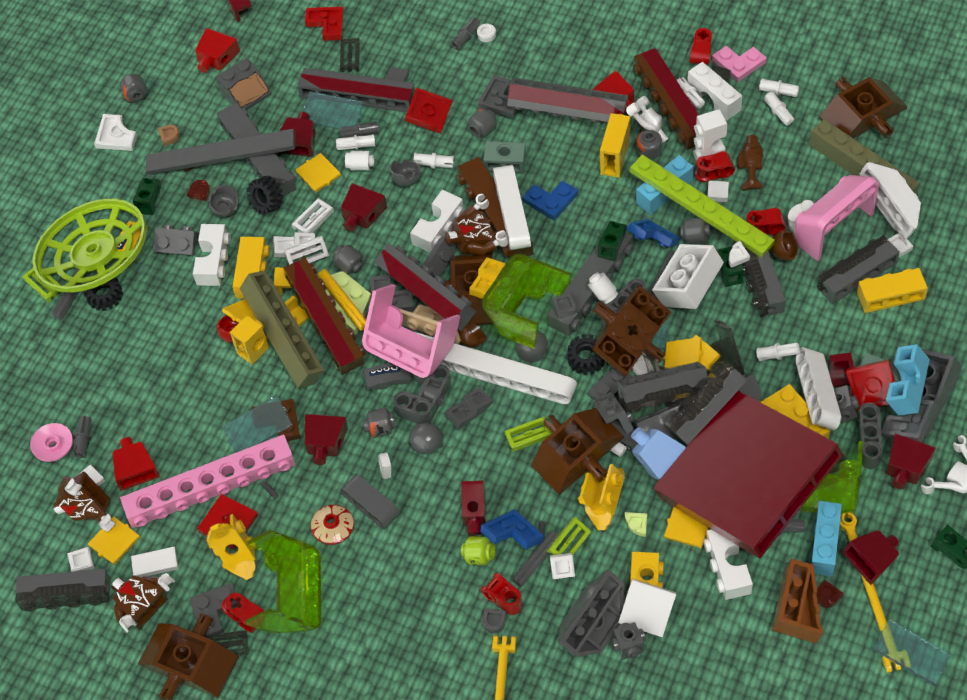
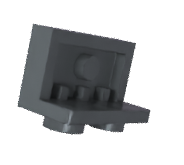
M162 225V228H155L153 252L194 255L196 236H199V232L193 231L194 227L182 226L181 230L174 229L173 225Z
M612 392L601 395L593 402L606 424L616 419L626 434L634 431L631 422L634 420L628 409L626 410L621 400L617 401Z

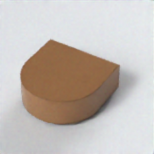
M166 125L158 128L164 146L179 140L180 132L175 125Z

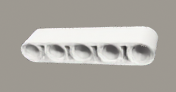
M513 165L493 168L510 250L531 247L530 235Z
M802 347L800 348V353L796 355V366L811 422L817 426L836 430L841 421V413L823 353Z

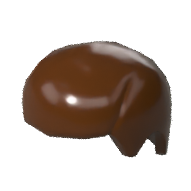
M784 229L773 237L775 241L771 250L778 259L791 261L796 258L799 247L796 239L793 237V232H786L787 230Z
M471 319L462 331L457 329L461 344L469 348H477L487 340L485 333Z

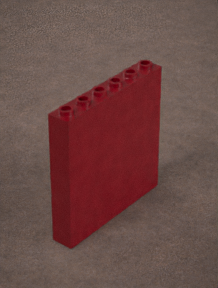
M737 391L691 443L686 446V449L653 488L663 501L761 559L843 454L838 444Z

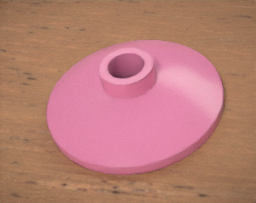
M47 424L34 433L31 438L30 448L33 455L41 461H57L70 451L73 445V436L70 430L62 424Z

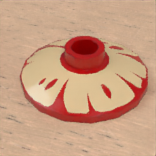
M328 505L322 507L314 514L311 519L310 528L313 536L319 542L326 545H336L349 538L354 528V520L352 514L346 508L340 505ZM329 520H335L333 523H328Z

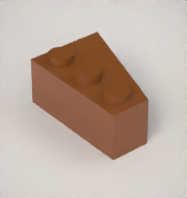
M792 558L789 561L783 575L772 631L817 643L823 635V628L821 627L819 617L820 607L818 606L816 596L817 586L814 565Z

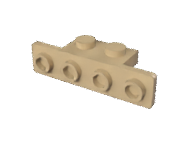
M421 304L417 306L413 313L400 309L403 315L402 325L412 330L424 332L429 336H435L438 321L444 319L432 308ZM457 330L454 343L459 344L461 339Z

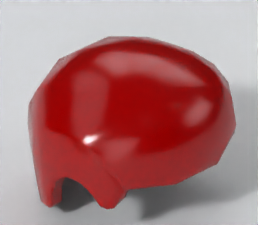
M228 315L223 316L217 324V332L220 338L225 342L233 343L230 331L239 323L233 321Z

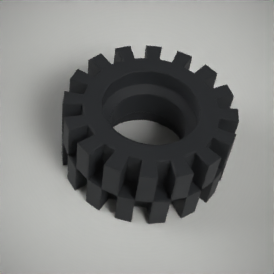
M271 176L260 177L248 184L247 192L250 194H247V198L251 199L249 204H253L252 208L254 210L257 209V213L268 214L279 209L280 205L283 204L282 199H284V195H281L283 190H279L280 184L275 183L276 179H271Z
M117 277L98 287L83 291L88 304L100 311V308L103 311H107L106 307H109L110 310L113 309L112 305L117 306L119 304L117 300L121 301V295H123L122 287ZM105 287L110 288V291L105 295H96L98 290Z
M583 334L582 339L577 336L575 341L572 339L570 345H568V364L573 371L576 369L578 374L583 371L584 375H587V372L593 375L595 374L594 370L599 372L601 367L604 366L605 360L592 350L595 342L593 335L589 334V338H586V334ZM590 350L595 355L591 359H582L578 354L581 351Z

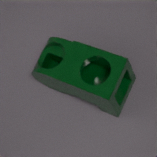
M142 178L133 198V204L140 210L141 214L154 215L155 203L161 189L159 179Z
M609 221L598 242V257L616 261L618 251L626 235V224Z
M733 246L716 250L724 262L720 270L725 287L743 283L744 269L742 264L732 268L729 264V254Z
M947 524L930 547L937 552L940 550L948 558H951L957 566L967 569V540Z

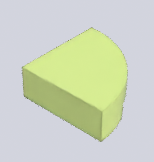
M625 512V521L628 528L633 533L646 537L647 514Z

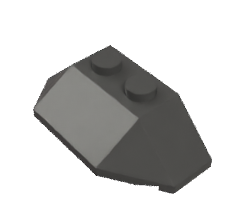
M607 569L582 591L560 624L558 643L574 657L602 653L614 634L613 630L620 625L618 622L625 603V583Z

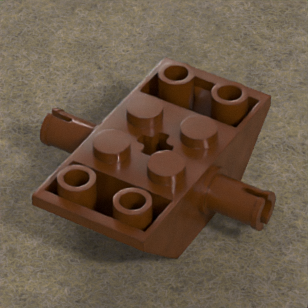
M841 77L835 83V86L841 93L836 95L819 118L821 120L825 119L852 138L873 127L884 138H887V135L890 136L894 129L886 120L907 109V105L882 80L868 77L852 86L845 77Z
M492 253L486 255L452 256L451 278L445 281L446 283L444 284L446 288L450 285L459 292L457 295L459 298L463 295L472 302L471 307L477 312L471 320L476 325L496 324L494 292L497 289H515L514 276L501 277L489 300L469 295V288L478 277V269L486 257L493 259Z
M640 285L619 305L615 312L601 300L595 305L592 311L606 321V325L594 342L592 350L624 377L627 376L642 353H645L656 364L662 361V357H665L666 354L652 344V339L671 313L667 307Z
M597 408L574 413L563 424L554 415H549L548 418L551 420V423L545 419L543 425L552 434L541 443L531 466L558 495L562 494L587 470L598 482H602L604 479L601 477V474L606 478L608 471L598 461L617 445L624 436L611 422L605 423Z
M201 613L192 631L174 624H158L138 665L168 678L158 695L161 699L172 700L180 684H185L219 698L239 656L205 637L213 622L211 617Z

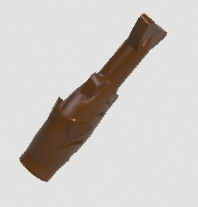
M756 135L746 137L743 149L738 155L739 169H748V180L742 186L743 191L763 188L762 184L756 179V169H762L761 162L764 157L762 146Z

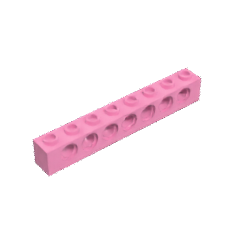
M283 434L120 497L131 527H142L150 521L163 519L168 514L186 510L189 506L204 503L220 494L225 495L230 490L245 487L259 479H266L274 473L287 471L292 466H295V462ZM213 481L211 484L205 485L207 482Z

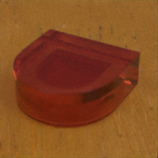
M196 180L190 185L187 196L188 198L207 201L210 187L206 181Z
M824 580L817 588V603L821 607L831 608L843 597V592Z

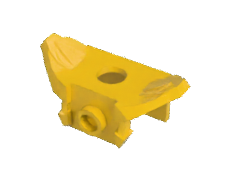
M610 464L606 478L601 475L604 479L602 482H598L591 473H585V480L581 486V493L578 498L579 503L585 505V511L597 530H607L611 524L625 478L623 468H616L613 464Z
M231 514L230 524L218 523L210 527L206 541L209 548L213 549L215 555L221 558L223 568L248 580L254 577L256 569L255 548H257L253 537H248L245 533L246 529L241 520L237 521L235 516ZM234 544L238 547V551L230 554L226 546Z

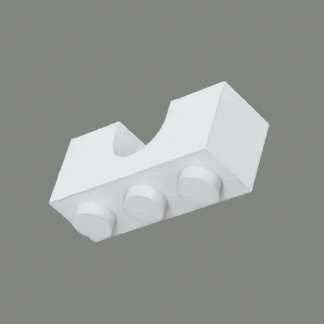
M701 62L688 71V83L697 89L700 97L708 94L713 100L714 110L720 109L725 120H729L741 111L742 95L705 63Z
M720 109L697 116V123L694 126L696 133L694 138L695 150H693L696 161L701 156L725 151L726 148L720 138L727 136V122Z
M441 190L432 203L433 216L439 219L433 222L420 219L410 232L412 245L429 253L440 237H444L446 232H451L455 219L465 211L463 199L444 190Z
M201 224L198 241L202 252H211V254L206 257H195L193 277L196 285L221 286V279L225 277L224 261L228 259V250L226 248L227 244H230L231 236L227 232L225 224Z
M712 529L707 530V537L703 540L706 552H710L712 557L710 559V566L712 572L717 573L718 579L716 584L719 593L723 592L725 600L752 594L753 584L747 565L733 566L726 561L729 556L739 554V546Z

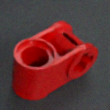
M700 28L695 32L689 63L700 64L703 62L709 66L712 33L709 29Z
M721 151L716 154L699 157L696 162L695 178L700 182H708L731 176L735 172V167L729 154Z
M779 208L750 211L746 216V221L767 235H775L786 229L784 218Z
M495 573L493 579L486 586L480 588L485 598L502 610L507 611V614L516 615L522 610L523 603L520 591L499 573ZM510 599H516L514 603L507 602Z
M240 593L230 594L223 600L221 605L222 611L250 633H254L266 616V612L261 607L252 603ZM233 600L237 602L234 609L231 608Z

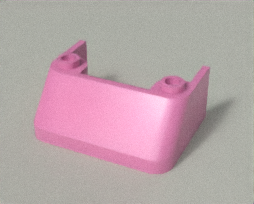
M848 175L842 177L833 189L808 210L802 211L796 217L794 238L798 246L815 260L819 261L822 254L824 235L857 207L869 216L874 214L879 181L871 176Z
M391 284L373 290L362 338L364 348L368 352L419 377L424 378L432 375L454 345L460 316L454 315L438 321L434 340L431 341L401 326L403 321L402 312L399 308L392 305L396 285Z

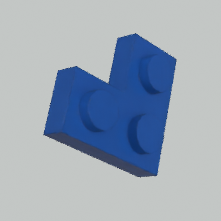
M561 181L551 193H548L534 184L522 197V201L555 221L578 196V189Z
M649 219L631 222L627 229L633 233V237L639 240L653 237L658 240V244L666 248L678 245L681 237Z
M515 509L482 524L480 530L494 544L512 537L526 550L541 543L544 537L538 529Z

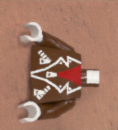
M484 194L477 195V203L469 206L454 221L451 232L445 233L446 243H456L463 254L486 255L497 249L498 245L505 247L509 243L506 232L503 230L499 231L495 236L483 212L478 211L489 206L488 199L481 202L485 198Z
M85 471L74 478L63 477L58 487L56 502L53 506L57 514L66 512L75 521L82 519L97 520L99 526L106 532H109L115 525V522L111 521V516L105 513L110 498Z
M165 573L161 577L143 576L141 578L134 575L127 582L117 578L112 583L111 588L117 592L113 597L116 603L113 608L117 623L122 626L126 633L129 632L128 628L131 625L140 630L168 600L163 589L169 591L168 585L175 582L169 574Z

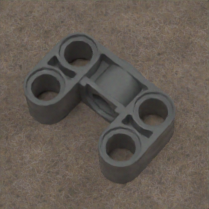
M441 363L434 373L422 378L413 374L414 380L422 385L417 395L401 391L394 396L393 402L397 416L416 424L432 422L438 408L444 401L446 393L451 387L449 368Z

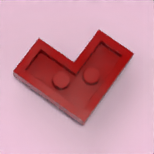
M343 7L306 8V27L323 26V41L342 40Z

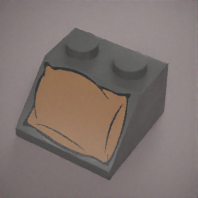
M248 58L216 76L220 92L231 104L237 102L241 109L245 108V110H248L272 95L258 68Z

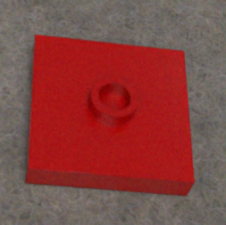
M416 87L404 121L441 134L453 100Z
M889 359L846 369L853 396L856 395L860 407L865 403H873L877 407L889 405L886 402L889 385L896 382Z
M220 494L197 530L199 533L207 536L210 527L218 523L230 524V515L233 514L237 521L241 520L246 529L245 533H247L258 517V512ZM230 544L227 546L233 550L237 548V546L234 544Z

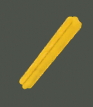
M326 269L318 272V279L324 281L330 294L357 328L363 331L367 319Z

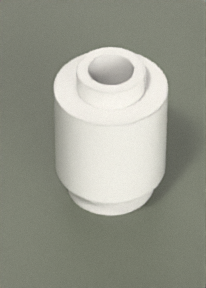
M351 151L346 153L345 167L350 168V170L370 171V168L374 167V155H371L370 151Z
M597 272L589 278L590 283L588 287L605 304L611 302L618 295L617 288L605 273L599 274Z

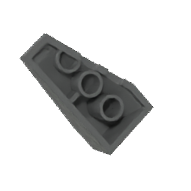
M922 349L930 360L921 399L932 400L937 404L925 434V438H927L956 384L962 365L954 356Z

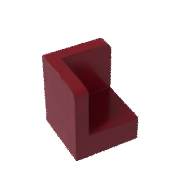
M227 0L229 9L237 22L241 21L239 12L252 6L250 0Z
M851 353L829 356L828 369L834 388L845 385L850 386L846 369L854 367Z

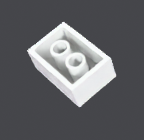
M680 244L652 290L665 307L697 309L724 262L713 245Z

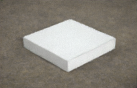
M632 578L618 623L630 624L635 622L638 629L642 628L644 632L663 637L676 592Z

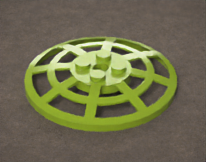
M100 199L73 208L55 220L40 237L33 253L32 262L37 277L48 288L60 292L85 291L110 281L122 273L140 253L147 236L145 218L136 206L120 199ZM112 209L109 219H100L86 223L83 216L97 210ZM125 210L132 213L138 221L129 228L124 222L117 220L119 211ZM73 220H77L79 228L70 233L62 243L52 240L63 227ZM106 225L104 230L90 231L92 228ZM114 226L124 231L115 239L111 234ZM142 227L139 241L135 249L131 250L133 243L132 234ZM83 234L73 246L69 245L77 236ZM127 239L125 250L117 251V245ZM47 246L57 249L54 257V267L42 269V259ZM63 253H70L71 261L61 264ZM112 259H119L109 269H105V265ZM72 267L79 269L74 277L67 275L64 270ZM97 270L98 272L97 275L82 278L87 271ZM57 273L62 279L69 282L64 286L50 283L44 275ZM89 282L82 285H75L76 283Z

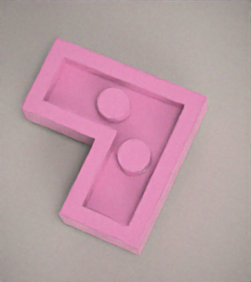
M725 46L712 55V61L737 82L764 65L767 57L755 47L738 56L729 47Z

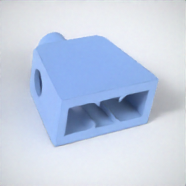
M638 427L631 434V438L638 443L632 453L654 479H661L686 449L684 445L657 429L651 428L646 433Z

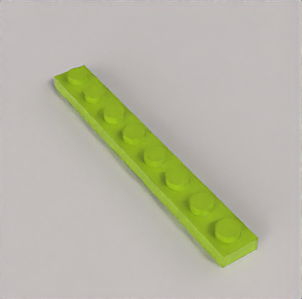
M643 154L630 167V173L736 242L740 241L744 247L762 258L773 246L775 241L773 238Z

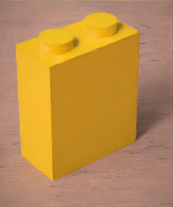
M610 114L600 148V175L620 178L630 144V116Z

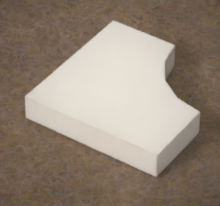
M103 114L94 145L98 149L133 151L137 134L136 131L128 130L124 127L122 115Z

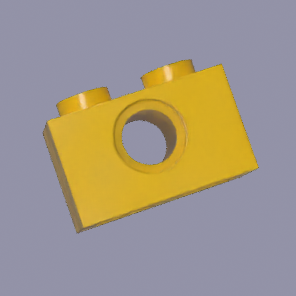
M246 316L230 331L237 354L253 365L269 349L267 336L263 330V324L257 319L253 320Z
M632 552L631 581L633 578L663 588V582H658V575H663L664 563L659 561V553ZM647 575L651 576L652 579L644 580L642 577Z

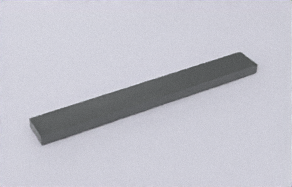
M294 129L148 154L146 155V173L150 175L296 149V132Z

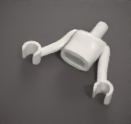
M642 96L636 103L629 105L626 111L643 128L658 132L663 143L668 137L661 129L662 116L657 114L652 107L647 110L646 106L650 102L646 96Z
M960 435L958 436V441L962 444L953 443V448L956 452H962L967 460L966 438ZM958 461L947 476V481L949 482H934L931 477L926 478V483L930 486L921 485L922 492L924 494H932L935 488H944L967 493V465Z

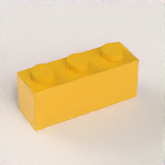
M240 237L233 281V291L238 299H245L240 287L248 274L264 270L267 272L266 257L270 256V246L266 245L264 237Z
M920 268L906 269L899 273H888L881 277L866 278L859 281L857 295L864 313L925 300L928 287Z

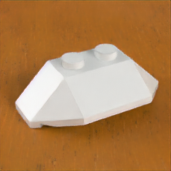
M871 162L866 163L859 175L871 176L879 181L876 198L877 207L894 230L902 234L906 239L909 238L918 225L921 206L918 196L913 193L906 180L897 170Z

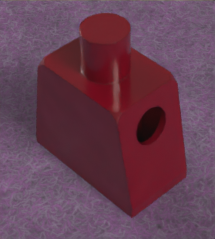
M300 112L298 118H286L280 131L294 129L296 132V149L277 153L313 157L316 130L314 122L309 120L310 115L308 113Z
M351 183L341 206L342 216L345 220L343 227L351 232L357 225L369 228L387 208L385 195Z
M305 414V446L307 453L314 455L313 463L324 465L327 456H338L348 431L346 417Z
M895 433L887 468V474L894 477L892 485L897 489H904L907 482L917 484L931 463L936 448Z
M461 481L463 523L465 526H468V535H481V525L486 523V491L484 481Z
M876 530L852 540L842 553L865 580L872 585L899 556V552L896 550V547L899 546V541L894 535L885 537L881 531Z

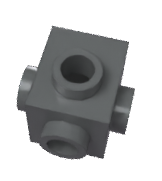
M847 385L834 389L841 413L840 423L857 418V408L860 406L856 395L853 396Z
M635 622L620 624L613 630L612 646L615 652H619L622 660L634 658L644 653L646 637L642 628L638 629Z

